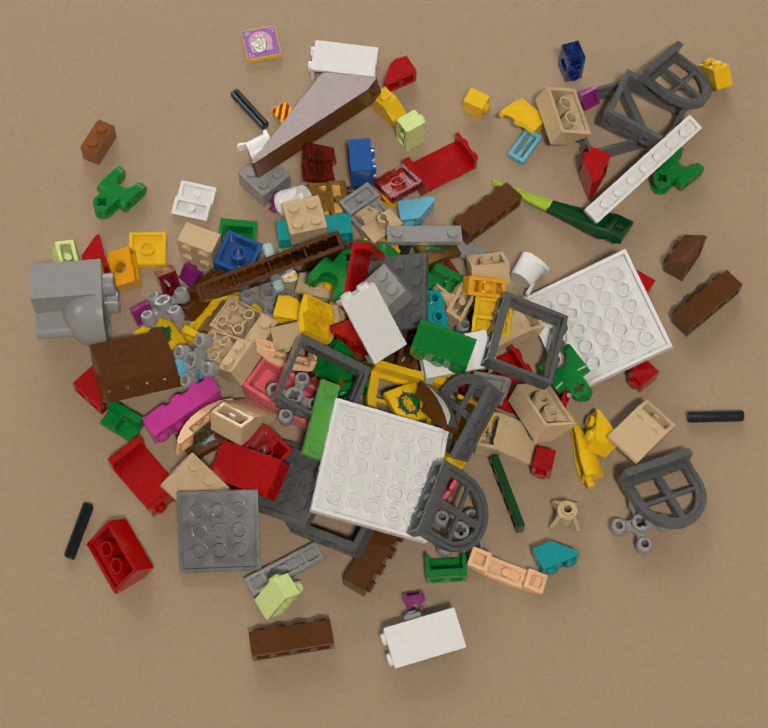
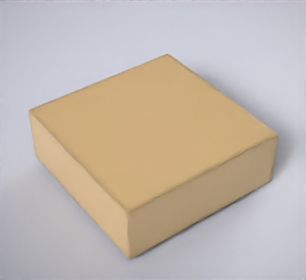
M367 205L355 213L354 216L357 221L367 225L377 218L379 212L377 209Z

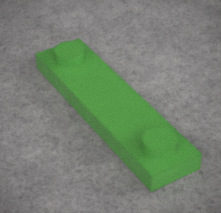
M324 379L320 380L301 451L302 456L321 461L334 400L338 397L340 385Z

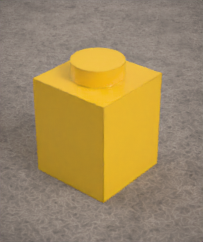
M470 88L463 100L462 111L482 119L484 113L487 114L491 108L489 103L490 96Z

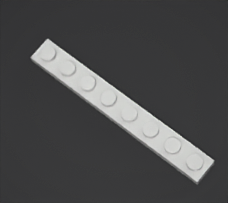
M691 115L687 116L584 210L585 214L597 224L701 130L702 127Z

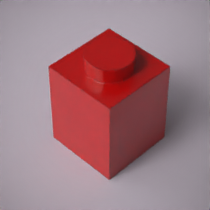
M647 360L634 367L629 372L626 380L631 388L636 389L640 393L656 380L659 371Z
M537 446L531 475L538 479H550L556 450Z

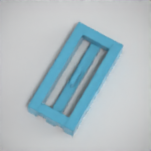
M525 130L509 151L507 157L509 159L513 158V161H518L523 166L541 141L542 136ZM527 135H530V137L523 145V147L520 149L518 154H514L519 148V146L522 144L524 139L527 137ZM535 138V141L532 143V145L530 146V148L527 150V152L524 154V156L521 157L522 154L524 153V151H525V150L527 149V147L529 146V144H530V143L532 142V140Z

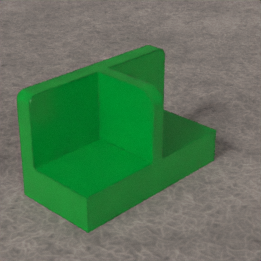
M438 263L430 268L429 290H432L438 283L450 293L454 286L463 282V275Z
M118 402L107 403L108 411L100 421V424L125 440L132 441L144 427L143 417Z

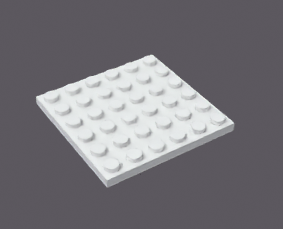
M626 249L528 296L529 300L569 316L567 321L568 330L563 336L564 346L570 344L591 372L584 376L590 387L673 349ZM542 321L545 328L539 336L548 353L555 326ZM563 349L559 352L560 363L555 368L556 370L562 369L567 364V355ZM569 391L567 397L573 396Z
M335 398L309 512L426 544L427 540L421 536L412 537L407 534L433 463L444 459L449 432L429 424Z

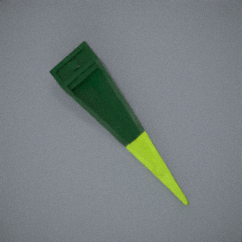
M496 180L491 182L496 187L504 184ZM513 187L522 195V200L600 239L607 238L619 245L634 221L619 214L608 213L595 224L585 214L584 210L586 208L547 199Z

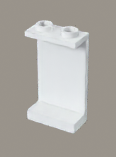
M316 40L315 46L311 47L310 57H312V61L308 62V72L311 73V79L313 80L315 72L375 78L379 48Z
M365 281L357 285L355 291H348L340 296L341 299L336 301V304L343 306L368 353L365 355L367 362L376 364L407 344L375 283H367Z
M486 330L465 333L464 335L477 339L465 372L485 369L486 367L480 365L488 339ZM419 360L424 383L433 384L434 378L456 374L443 366L436 367L429 361Z
M454 607L383 628V634H380L382 645L387 646L389 653L386 654L388 665L393 666V670L466 648Z

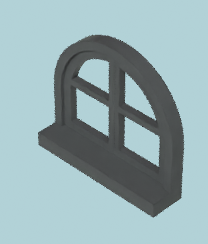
M677 41L646 67L639 81L673 105L686 109L701 108L712 95L711 83L700 68L679 53L684 44ZM675 62L691 73L684 80L668 69ZM661 74H665L678 85L672 91H668L655 80ZM693 77L697 79L701 86V94L687 84ZM682 87L695 98H682L675 95V93Z
M465 373L450 379L440 392L448 400L451 408L457 412L455 414L457 422L461 416L468 420L457 442L450 438L452 433L449 432L446 449L451 452L450 456L452 458L468 462L504 393L484 378ZM471 384L461 405L450 398V395L457 388ZM478 387L483 393L471 414L465 407L475 388ZM432 420V426L441 428Z
M690 448L625 469L618 479L636 511L648 522L665 529L686 528L699 519L706 507V489L690 462V458L693 455ZM682 470L692 487L672 493L662 476ZM655 479L665 496L645 503L635 486ZM694 492V508L685 515L676 498ZM668 501L677 518L662 516L649 507Z
M448 461L434 462L407 534L412 537L421 536L438 548L448 552H461L473 548L484 536L488 525V504L483 490L472 477ZM450 477L465 487L457 508L442 499ZM469 492L476 504L477 520L462 512ZM438 507L454 516L446 538L431 529ZM458 520L473 528L472 533L464 540L451 541Z

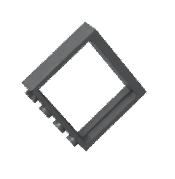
M626 69L616 87L601 123L652 149L664 136L614 110L625 85L627 84L630 91L677 115L671 131L682 122L687 109L667 102L639 81L640 75Z
M619 81L596 87L599 100L612 97ZM626 84L619 98L626 116L646 127ZM587 137L576 141L581 146V154L583 156L585 151H589L591 145ZM631 139L598 149L613 157L646 148L647 146Z
M505 291L498 299L480 366L545 390L553 384V380L556 378L554 372L560 363V357L558 356L565 343L563 336L568 330L567 321L569 316ZM509 308L555 326L542 376L495 358Z
M304 334L296 337L270 401L275 403V406L279 409H288L293 412L294 416L310 420L311 410L281 396L299 351L303 349L356 375L347 401L358 404L371 368Z
M286 522L290 533L359 560L375 530L361 527L354 542H351L313 526L305 529Z

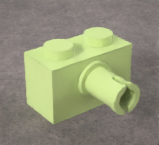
M288 573L281 576L279 574L272 576L268 580L267 586L259 591L260 594L255 599L266 620L282 615L299 594L303 592L301 582H293Z

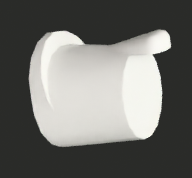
M265 129L263 134L248 142L237 144L236 148L238 151L247 149L250 159L253 161L268 142L270 136Z
M304 185L283 189L274 196L275 207L279 214L283 216V202L311 197L312 195L310 190Z
M523 252L511 272V277L522 287L529 288L525 293L526 296H529L538 278L541 275L548 274L550 269L537 256L529 252Z

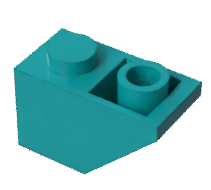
M550 541L533 548L531 556L539 572L550 576L557 573L558 569L562 567L570 568L574 566L580 554L574 549Z

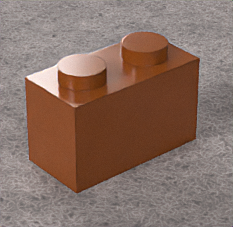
M99 119L97 120L80 147L83 159L100 165L117 138L113 125Z

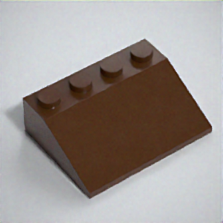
M164 329L89 345L101 403H112L181 387L177 365Z

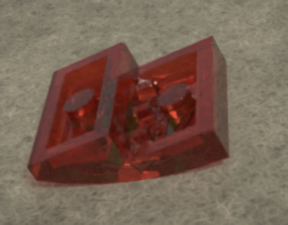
M309 142L303 143L301 160L303 181L311 183L335 181L333 166L337 164L334 148Z

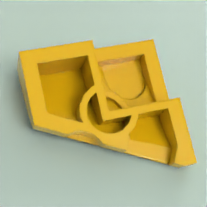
M523 98L509 104L499 113V116L502 118L506 115L513 118V124L524 128L532 134L540 132L544 128L540 112Z

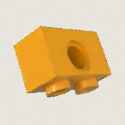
M126 246L108 252L109 259H107V264L111 273H114L116 289L123 292L142 286L135 250ZM126 266L125 270L121 273V269Z
M463 276L461 295L499 298L506 290V280Z

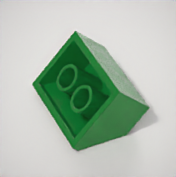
M421 319L409 354L417 360L429 361L436 367L443 366L450 369L453 373L465 374L477 339Z

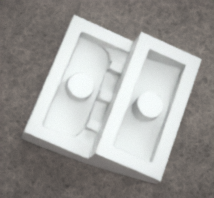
M181 180L171 214L207 222L218 189Z

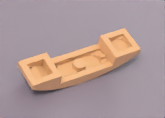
M255 337L256 351L269 362L284 368L290 353H284V351L280 350L276 351L273 341ZM308 353L307 357L298 355L292 370L314 371L319 357L312 353Z
M234 399L219 400L196 412L180 431L176 454L179 456L193 444L194 434L211 421V411L224 401Z
M477 547L472 548L466 565L472 570L504 585L530 593L543 594L548 575L530 568L528 570L492 557V553Z

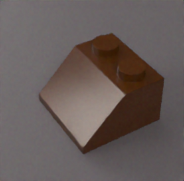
M684 235L681 241L677 240L672 248L674 251L672 254L668 253L663 261L665 263L663 271L683 281L701 255L707 236Z

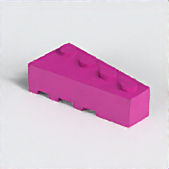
M203 375V381L198 384L193 382L188 386L189 389L183 395L176 394L167 406L162 404L142 418L144 427L155 444L167 441L176 432L180 433L186 422L196 412L209 404L222 400L220 389L212 377Z

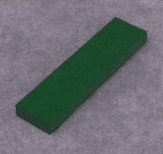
M492 455L490 466L515 532H523L525 523L499 455Z

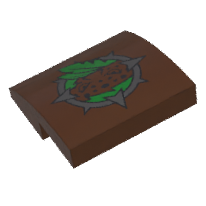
M209 421L194 434L193 444L185 450V453L188 456L193 452L200 459L217 450L224 438L222 435L211 430V421ZM180 433L175 435V438L177 440Z

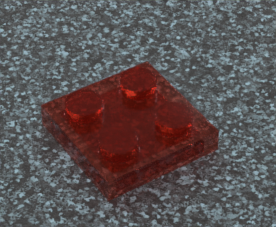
M404 164L373 180L374 186L392 203L424 187L423 181Z

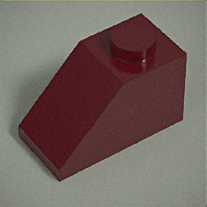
M169 265L154 271L162 295L168 294L172 297L174 290L181 287L174 267Z

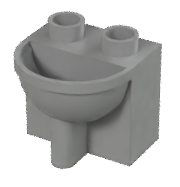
M101 259L30 264V300L35 311L37 339L73 337L86 346L112 339L111 314L120 313L119 291H116L114 273H104Z

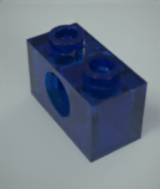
M579 41L566 43L561 46L558 67L565 82L576 81L582 78L586 57Z

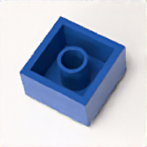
M370 138L348 140L351 186H362L368 182L373 187V181H376L375 147L371 145Z
M228 230L213 261V268L222 269L224 273L256 262L260 259L263 252V244Z

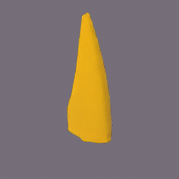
M566 409L576 423L575 427L570 429L575 469L580 484L586 483L588 489H592L595 487L594 481L604 477L605 474L597 455L585 449V433L569 410Z

